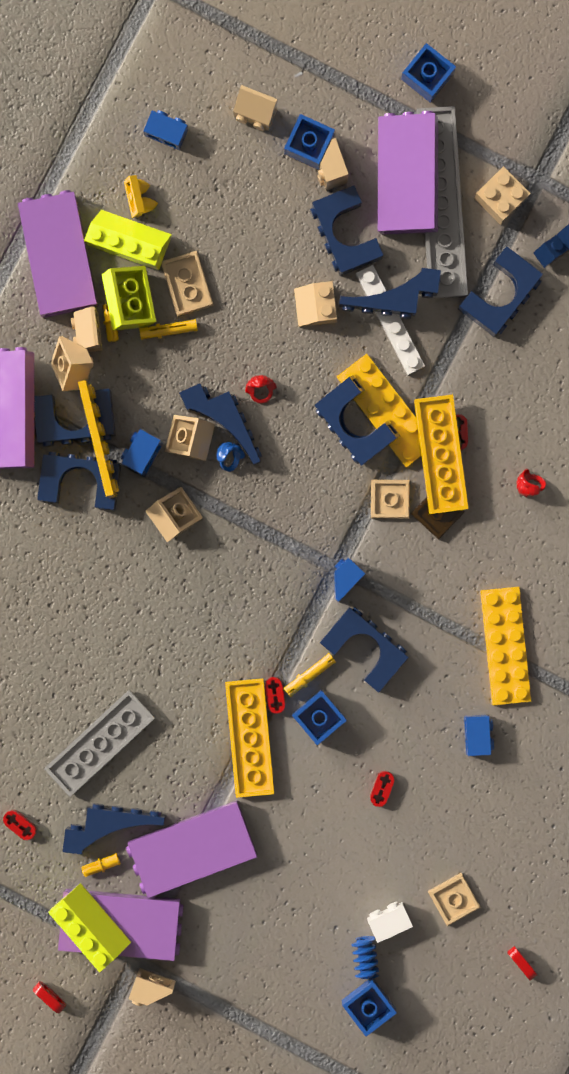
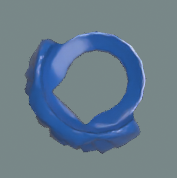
M222 443L217 448V460L225 471L231 472L235 470L239 460L245 458V453L235 443ZM233 450L234 461L231 466L226 467L224 461L229 452Z

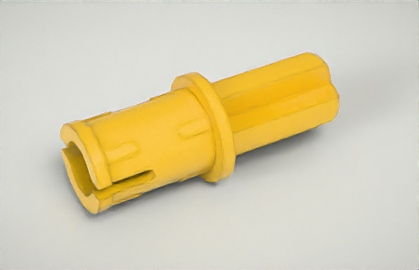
M103 304L105 317L103 324L106 325L108 342H116L119 340L118 330L112 331L108 306Z
M115 853L103 859L98 858L97 861L86 864L81 868L83 875L87 877L101 871L104 873L106 869L121 865L118 854Z

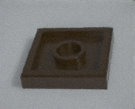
M426 497L413 510L411 515L439 540L465 511L457 510L429 514Z

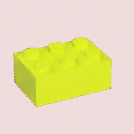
M146 266L110 268L102 274L112 331L144 328L156 322Z

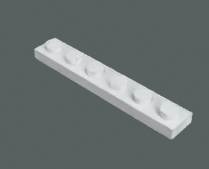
M373 265L356 273L366 296L386 292ZM375 312L407 376L424 368L425 365L398 314L382 316L381 312Z

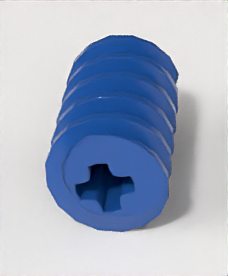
M361 936L355 938L356 942L352 943L351 946L357 947V950L353 951L352 954L358 955V958L353 959V962H357L359 965L354 967V970L360 971L355 977L361 979L379 977L380 975L376 974L379 972V968L376 966L378 960L375 959L377 952L373 951L376 949V944L372 943L375 941V937Z

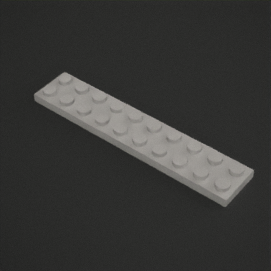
M455 106L417 109L416 114H421L422 111H433L438 116V232L425 233L427 268L441 270L438 294L429 299L467 297Z

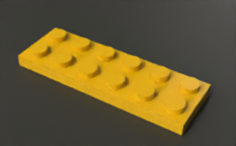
M365 354L336 378L342 383L348 377L355 376L365 389L364 392L354 399L355 403L375 429L387 421L393 425L400 436L388 446L406 468L421 457L417 419L368 354Z
M86 380L80 381L78 385L105 495L108 498L117 497L116 492H119L117 480L112 477V473H115L113 463L107 457L110 454L108 443L103 440L105 430L103 424L98 420V417H101L99 406L93 400L96 398L95 389Z
M453 394L415 399L414 404L429 514L468 509Z
M519 587L480 590L492 705L531 702Z
M264 678L225 682L236 798L274 794Z

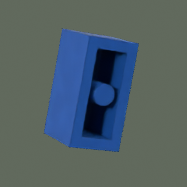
M152 110L143 132L145 137L180 151L188 132V126L180 118L172 119L163 111L158 110L155 112Z
M488 715L464 716L466 755H491V750H494V739L490 738V731H493V720L489 719Z

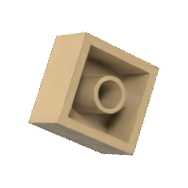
M503 166L476 193L474 199L501 225L528 199L531 193Z

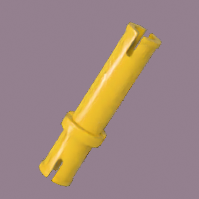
M196 319L163 325L157 323L156 326L139 328L141 340L155 337L161 339L162 336L198 331Z
M328 653L304 673L298 674L295 680L284 687V690L291 698L300 689L306 688L308 683L336 663V661Z

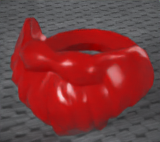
M265 375L252 377L248 381L245 392L250 394L254 402L266 403L271 399L273 390L277 386L273 379ZM266 386L269 391L268 396L265 399H257L254 395L255 387Z
M525 469L516 481L519 494L525 497L538 495L546 486L545 480L538 475L530 474L529 469ZM535 480L541 484V487L533 485L528 481Z

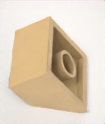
M241 85L233 111L234 117L240 123L246 124L248 122L253 124V127L258 130L264 131L265 129L269 131L277 112V99Z
M336 138L331 140L320 163V170L317 176L320 186H324L326 191L347 184L348 171Z
M333 281L313 283L294 289L299 327L337 322Z
M89 307L74 312L71 324L72 329L76 330V337H73V342L86 348L88 352L103 351L99 313L96 308Z
M59 336L51 361L52 368L62 391L80 390L78 382L89 380V373L94 364L93 358L90 357L86 348L63 336Z
M174 415L165 452L206 461L215 424L199 418Z
M182 487L159 499L145 511L167 542L203 518Z
M140 968L129 1000H132V1003L138 1006L154 1003L172 994L176 981Z

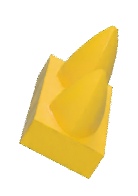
M131 175L124 181L132 218H139L142 214L150 212L158 205L156 201L150 198L141 197V194H144L150 187V184L146 181L137 179V175Z

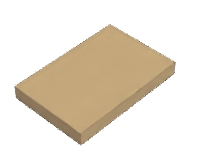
M197 251L162 261L161 265L177 317L214 306Z

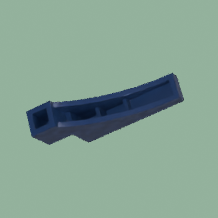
M569 224L533 252L544 268L569 251Z
M421 268L420 273L408 282L380 294L361 297L340 296L339 307H343L342 310L349 312L359 309L365 314H373L374 311L381 312L382 316L398 314L400 318L411 319V316L415 317L418 294H422L423 298L437 296L441 270Z
M200 383L179 392L188 412L191 410L220 424L241 444L253 465L261 463L259 458L262 457L259 448H254L252 440L255 439L251 430H246L244 423L247 421L243 412L239 413L236 408L239 403L235 394L230 395L228 391L207 400L210 397L206 386L202 387Z
M93 803V806L87 808L85 828H82V825L71 824V827L68 826L65 829L63 852L82 855L87 846L111 832L138 825H164L166 815H161V811L151 810L150 813L142 812L143 809L131 808V811L123 810L124 807L122 806L104 808V804Z

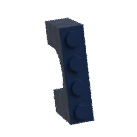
M355 185L312 202V208L310 209L313 219H317L320 225L317 226L320 236H324L327 242L324 244L327 254H331L334 261L331 262L335 272H339L340 276L382 260L384 256L377 238L357 246H346L337 241L333 234V223L340 215L361 207L362 202Z
M507 246L493 265L512 280L515 287V295L512 302L502 307H495L489 305L471 291L458 308L459 311L493 337L497 333L499 335L502 334L507 327L504 323L508 318L512 320L519 312L516 309L519 304L524 305L530 298L529 291L532 288L536 290L542 282L540 277L543 274Z
M352 375L314 406L317 408V414L328 422L327 426L330 431L338 435L340 444L345 449L348 448L352 453L351 458L354 462L362 466L400 435L389 421L367 436H358L349 431L344 422V411L352 400L365 391L355 376Z
M110 389L95 390L96 398L93 400L99 406L101 417H98V420L103 424L105 430L103 440H111V436H116L112 393ZM53 395L34 396L36 433L39 444H43V447L54 446L55 442H62V445L73 444L74 440H81V443L92 442L88 424L76 431L66 430L61 427L57 420L55 397Z
M49 452L48 455L43 454L38 501L59 503L64 476L73 469L84 468L90 470L97 481L95 508L116 511L117 497H106L96 457L87 456V459L84 460L79 459V455L68 454L67 457H60V453ZM108 459L113 463L115 473H112V477L117 480L119 486L121 465L117 464V460Z
M349 607L319 643L335 655L353 635L367 634L373 637L379 645L380 656L376 665L363 680L379 693L408 659V656L405 655L407 651L399 644L397 647L391 643L392 638L385 632L380 634L376 630L378 626L370 619L366 622L361 618L363 614L357 608L351 609Z

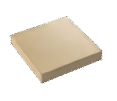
M371 480V518H409L410 480Z
M462 873L428 891L447 926L481 908Z

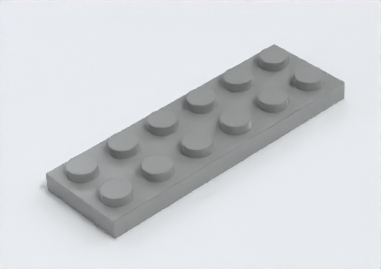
M128 690L48 764L44 770L71 797L153 721L155 717Z

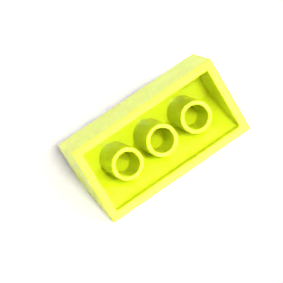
M101 210L90 223L84 241L90 247L159 271L172 234Z
M82 883L76 886L48 912L99 973L131 943L130 939Z

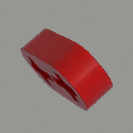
M456 414V420L460 418V421L464 423L460 426V431H458L460 439L464 440L460 447V450H463L468 445L467 419L462 414Z
M271 677L265 683L267 704L271 712L278 714L285 708L283 686L279 678ZM272 680H275V683H279V687H276L277 694H273L272 688H268ZM274 696H277L278 702H282L279 710L271 707V704L274 703Z
M381 771L377 775L372 788L370 800L376 807L386 804L393 787L394 776L389 771ZM388 775L391 781L390 783L386 782L383 788L381 787L383 781L380 778ZM383 790L382 797L384 800L376 803L374 795H378L379 791Z
M10 810L3 817L5 826L21 839L30 840L35 836L36 826L17 810ZM8 815H16L15 820L19 823V825L15 822L9 823L8 821L10 818L8 817ZM22 825L25 828L31 827L30 832L32 834L24 835L25 830L20 826Z
M515 946L507 951L512 960L530 981L538 975Z
M39 981L33 988V992L54 1012L60 1014L66 1007L65 1002L45 983Z

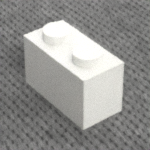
M398 902L391 903L387 906L388 909L383 911L376 910L369 914L370 917L367 920L377 943L413 927L402 902L399 904Z

